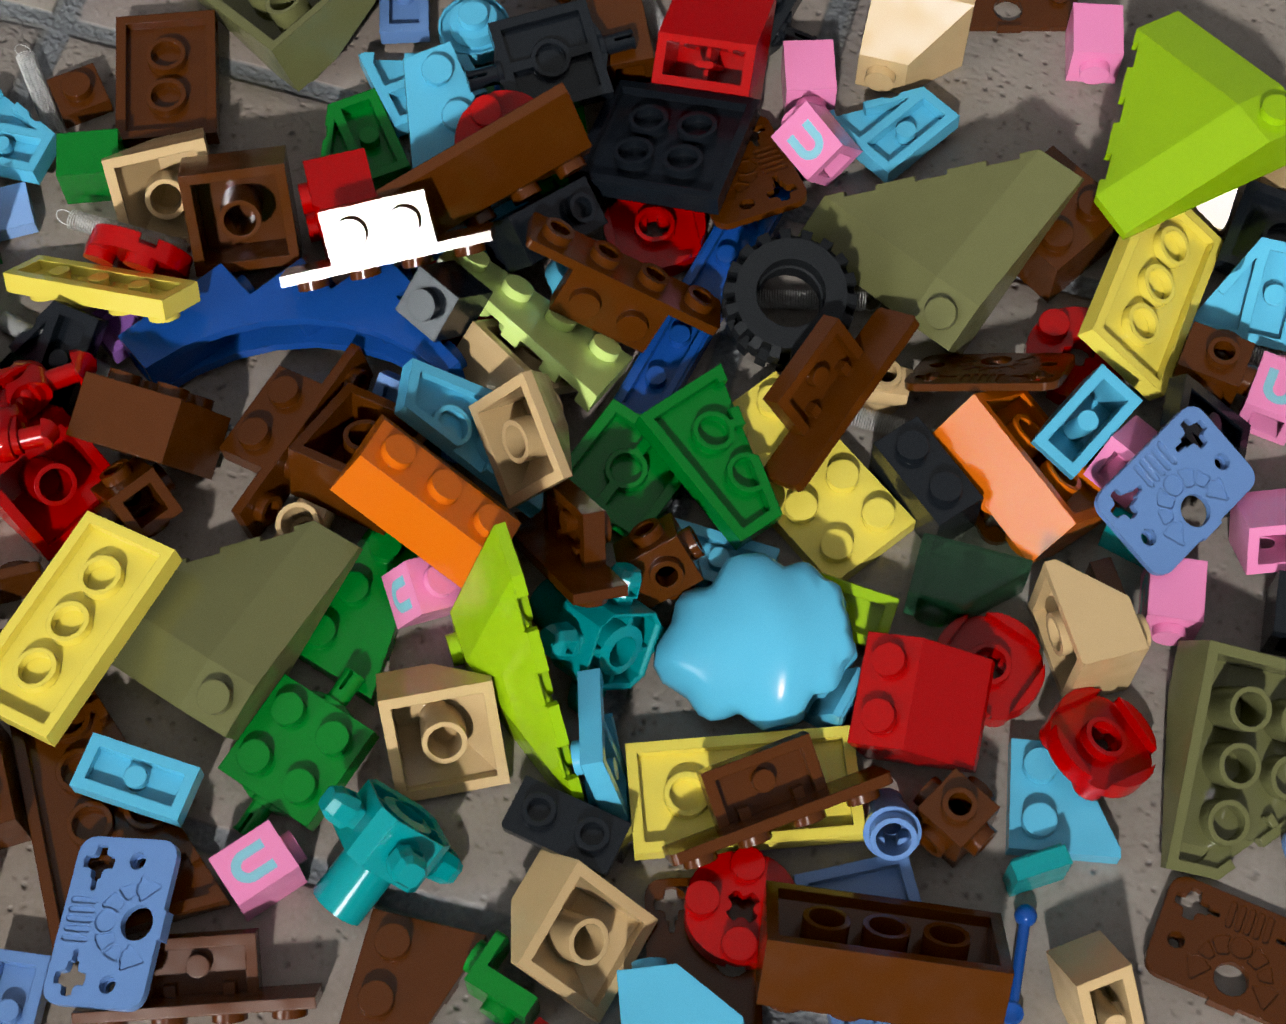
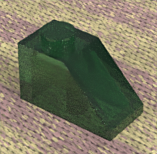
M924 532L903 613L913 615L920 623L933 627L949 625L957 618L969 615L968 618L979 616L1023 592L1033 561Z

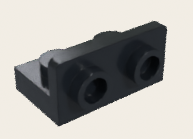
M527 775L502 820V828L505 832L547 852L577 859L601 877H606L609 874L615 861L623 864L633 844L632 823Z

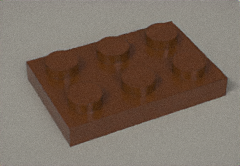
M215 10L116 17L115 128H118L125 148H131L154 138L204 128L208 145L220 144L218 19Z

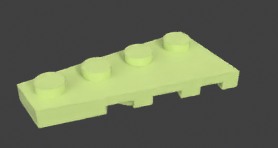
M449 250L439 256L436 263L455 260L493 291L480 316L488 317L492 315L499 321L500 335L514 348L520 346L528 347L543 361L538 369L542 373L548 374L551 381L556 383L563 378L576 389L578 394L574 401L586 412H589L621 377L633 359L632 356L621 349L617 341L603 334H598L586 326L549 310L550 301L534 291L530 282L521 276L506 272L490 261V257L484 251L469 256L455 257L454 250Z

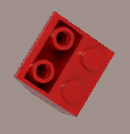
M672 0L658 32L651 83L761 100L777 0Z

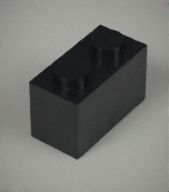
M918 416L873 443L868 470L916 520L914 531L932 553L975 526L984 497Z

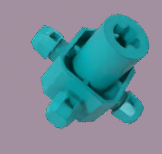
M616 562L611 567L628 584V596L608 599V602L602 606L593 608L573 606L548 579L537 587L530 599L533 621L542 628L540 637L545 654L551 658L557 668L572 678L568 704L577 713V671L600 668L604 679L603 699L606 690L631 689L645 676L651 655L654 654L655 646L667 629L661 625L656 612L637 600L642 582V572L631 563Z
M368 779L358 793L344 786L332 785L321 796L318 805L324 817L333 824L344 850L313 888V894L324 908L340 920L358 926L391 884L406 893L415 892L426 878L439 884H451L462 872L463 865L456 852L450 848L451 846L436 818L420 804L381 781Z

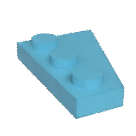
M450 41L403 58L411 169L454 145L459 119L476 99L473 92L470 93L465 73Z

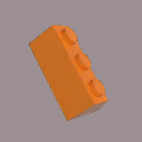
M984 391L975 393L932 434L984 497L981 509L987 514L992 515L1005 531V539L1010 548L1019 556L1026 558L1029 564L1054 556L1104 522L1097 514L1094 506L1095 497L1101 489L1083 475L1088 466L1085 465L1070 480L1030 443L1049 417L1029 392ZM1114 500L1115 505H1114V507L1111 509V512H1112V513H1113V511H1114V509H1115L1116 507H1117V508H1120V506L1116 503L1115 500Z
M383 414L376 420L330 488L333 493L460 588L463 587L493 525L506 522L511 539H513L521 525V522L513 512Z

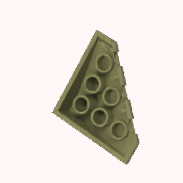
M377 0L198 1L207 10H215L217 19L270 70L299 92L307 84L316 80L321 72L337 59Z
M1037 149L1019 153L1020 159L989 165L988 161H982L947 169L946 175L917 181V177L913 176L876 184V190L849 196H847L846 192L825 195L803 227V230L813 232L811 238L813 241L821 243L823 238H826L832 242L833 247L831 251L836 256L841 252L849 261L846 270L848 273L854 272L858 286L890 310L914 315L920 323L919 331L946 350L963 354L1080 187L1084 178L1042 150Z
M311 521L294 526V532L266 540L258 536L220 547V553L193 561H190L188 558H182L183 561L112 665L226 738L237 741L284 674L288 676L363 549L318 522Z
M1179 640L1167 703L1161 867L1219 880L1236 868L1231 858L1253 842L1258 847H1265L1286 832V659L1214 640Z

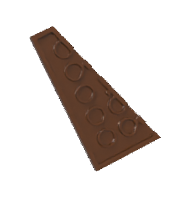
M95 691L92 692L55 747L10 725L52 949L54 948L78 852L86 840L95 836L167 840L174 843L180 849L181 862L169 912L174 915L172 923L232 906L182 828L75 793L69 786L93 732L128 743ZM103 848L100 857L91 858L88 863V867L96 872L95 881L101 878L104 869L113 868L115 859L108 856V848ZM146 860L140 863V868L143 867ZM138 909L129 916L125 924L126 936L151 929L153 916L149 909Z

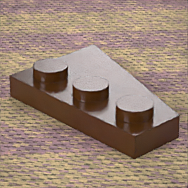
M373 908L339 1024H431L443 1005H447L457 990L458 982L465 973L463 971L464 963L471 950L481 939L488 943L487 935Z

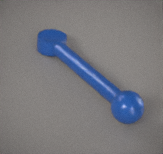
M1029 904L1018 906L1014 912V918L1018 923L1012 964L1014 979L1004 1024H1019L1024 1016L1019 999L1030 926L1034 925L1037 920V912Z

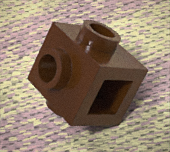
M1194 321L1172 377L1183 374L1190 375L1230 408L1236 393L1246 397L1252 385L1258 367L1249 364L1256 343L1242 339L1233 331L1215 329Z
M136 457L129 461L121 459L108 466L99 476L101 481L90 489L101 503L94 508L97 515L148 538L164 530L170 523V520L183 511L171 494L176 489V486L163 468L157 463L150 466ZM134 495V497H133V499H132L131 501L126 502V503H123V502H125L127 499H129L131 496Z
M671 512L659 519L649 518L640 522L630 531L629 535L613 543L616 562L631 563L641 570L642 582L637 600L648 608H652L667 599H678L684 591L694 588L697 583L704 580L699 563V558L705 556L703 546L692 527L689 525L681 529Z
M957 768L943 782L936 776L933 777L913 800V803L918 806L915 816L920 821L922 827L920 844L935 857H941L952 868L968 852L973 857H976L998 832L992 824L1000 806L994 802L995 796L989 787L974 776L967 778ZM949 806H950L954 811H956L959 815L954 814V813L949 809Z

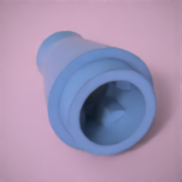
M883 788L879 790L880 797L869 803L870 809L863 828V839L867 848L876 856L888 861H898L908 857L917 848L922 837V827L918 818L905 804L902 795L894 789Z

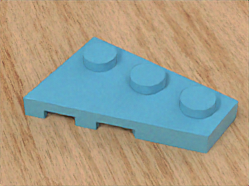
M415 358L409 360L402 367L394 414L503 497L468 407L493 390ZM543 493L516 508L529 518L533 517L542 509Z

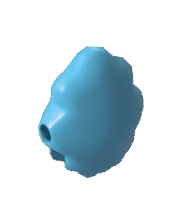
M746 553L727 559L712 585L708 587H695L681 594L674 603L671 623L655 646L653 667L661 682L685 697L699 716L709 721H718L735 715H741L762 731H774L800 723L808 714L816 699L825 698L829 692L838 687L844 671L854 664L858 656L841 586L824 578L809 562H797L783 566L764 553Z

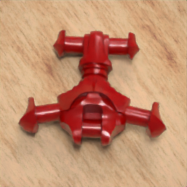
M79 349L68 350L72 362L49 370L43 364L33 360H16L10 367L0 369L1 463H8L18 459L19 455L25 454V450L41 446H44L47 451L52 449L54 442L60 436L59 427L53 421L46 418H40V424L29 426L28 420L47 406L53 398V391L79 382L82 386L86 371L96 374L97 360L91 353Z

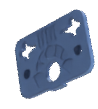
M1189 406L1180 410L1097 493L1094 506L1099 517L1150 574L1161 576L1171 572L1199 542L1205 541L1222 523L1221 519L1252 488L1255 482V474L1250 464L1200 408ZM1183 421L1189 426L1195 423L1201 426L1203 429L1199 434V439L1203 443L1201 448L1193 443L1182 447L1178 452L1176 451V447L1181 443V438L1185 434L1180 426ZM1215 459L1219 461L1220 468L1216 466ZM1138 488V492L1133 496V501L1129 506L1130 510L1134 513L1132 518L1130 519L1125 514L1115 517L1111 512L1115 505L1111 497L1112 492L1114 491L1117 495L1121 496ZM1187 496L1197 497L1205 506L1206 519L1199 527L1189 525L1182 517L1181 504ZM1142 534L1147 537L1146 544L1142 541Z
M95 836L82 844L78 852L44 982V996L50 1003L61 1007L134 1012L144 1005L149 995L161 942L167 944L174 916L169 912L181 862L180 849L174 843L157 839ZM103 848H108V856L115 859L113 868L104 869L101 878L95 881L96 872L88 867V863L91 858L100 857ZM146 860L143 867L140 868V863ZM138 909H149L153 916V924L150 931L139 940H129L125 933V924L129 916ZM79 961L78 971L86 975L83 985L74 986L71 995L65 996L66 987L58 983L61 973H69L73 963ZM115 983L114 989L109 992L110 985Z

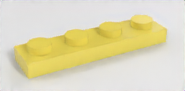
M37 255L3 272L6 291L30 296L32 301L45 302L53 300L68 303L79 309L92 307L108 310V313L113 316L131 314L148 317V320L152 323L174 321L181 316L180 312L201 301L198 282L194 280L45 255Z

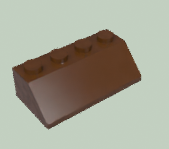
M563 82L377 189L376 194L378 197L426 186L438 234L461 229L464 226L470 227L484 224L497 218L494 209L507 201L512 200L514 205L518 206L539 194L542 189L538 183L556 173L559 179L563 180L585 167L587 163L583 157L590 153L592 144L569 92Z
M766 880L756 965L757 1005L770 1006L772 1009L783 1013L807 1011L829 1014L838 1020L848 1022L865 1019L891 1024H1004L1014 979V969L1001 913Z

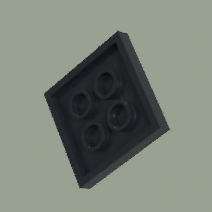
M615 79L612 85L614 90L613 98L605 100L588 135L592 148L590 153L583 157L587 165L570 175L569 182L585 176L596 196L719 215L759 120L760 99Z

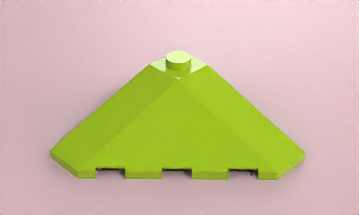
M1180 11L1173 12L1136 29L1131 50L1137 51L1133 67H1127L1118 100V104L1123 105L1120 121L1114 122L1112 125L1104 160L1110 161L1106 179H1099L1093 201L1123 240L1286 166V90L1281 84Z
M506 522L493 525L450 611L454 632L445 634L448 650L454 667L465 664L466 671L492 676L499 720L548 784L585 802L579 776L575 773L573 774L571 769L573 764L569 748L570 742L558 701H553L552 699L554 691L548 672L550 669L537 625L532 626L533 614L527 596L529 593L523 571Z

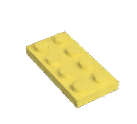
M1192 209L1125 240L1120 236L1118 237L1077 335L1148 401L1162 397L1166 393L1169 378L1173 375L1224 242Z
M777 371L770 374L732 402L734 406H739L746 423L743 430L753 454L759 455L763 467L789 432L763 400L780 375ZM840 439L803 491L797 492L770 482L782 511V516L772 527L804 562H809L819 572L848 581L915 528L916 520Z
M87 510L0 632V720L55 747L183 561L177 551Z
M850 725L625 743L634 861L665 858L662 846L715 826L696 771L801 731H806L810 734L826 783L858 772L856 749L847 743ZM846 802L825 809L827 816L814 824L795 828L791 822L771 830L773 837L770 840L753 846V848L769 850L864 842L863 828L865 817L863 805L848 807ZM738 843L718 850L716 853L736 851L739 849Z

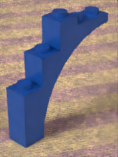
M300 258L289 267L306 264V262ZM220 263L196 280L201 301L180 312L181 316L178 319L168 323H152L148 320V317H144L118 335L134 366L147 381L154 383L160 381L177 387L198 375L238 359L278 350L322 348L346 351L351 343L360 346L364 355L394 363L401 368L409 360L415 358L466 379L463 369L467 367V362L459 349L451 341L448 340L443 344L440 341L433 342L395 310L414 274L410 269H403L402 265L397 268L393 263L382 265L381 274L362 280L352 281L349 276L336 285L332 278L329 277L330 285L308 292H299L297 285L281 288L279 277L285 270L256 290L244 275L235 278Z

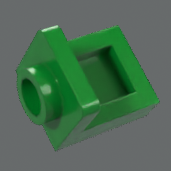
M497 930L488 943L481 939L471 950L464 963L463 971L468 973L464 978L468 994L483 1002L479 1010L497 1024H513V1022L516 1024H532L540 1012L538 997L497 972L510 951L508 936Z

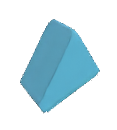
M847 668L842 675L838 687L829 692L825 698L816 699L803 720L817 728L845 725L854 709L861 668Z

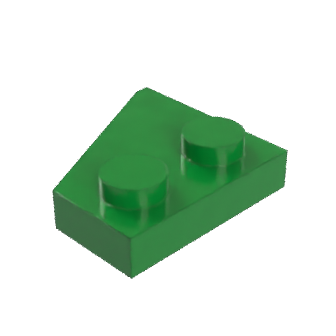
M375 88L328 104L325 121L327 132L326 138L322 142L320 157L365 148L375 190L411 170L410 163Z

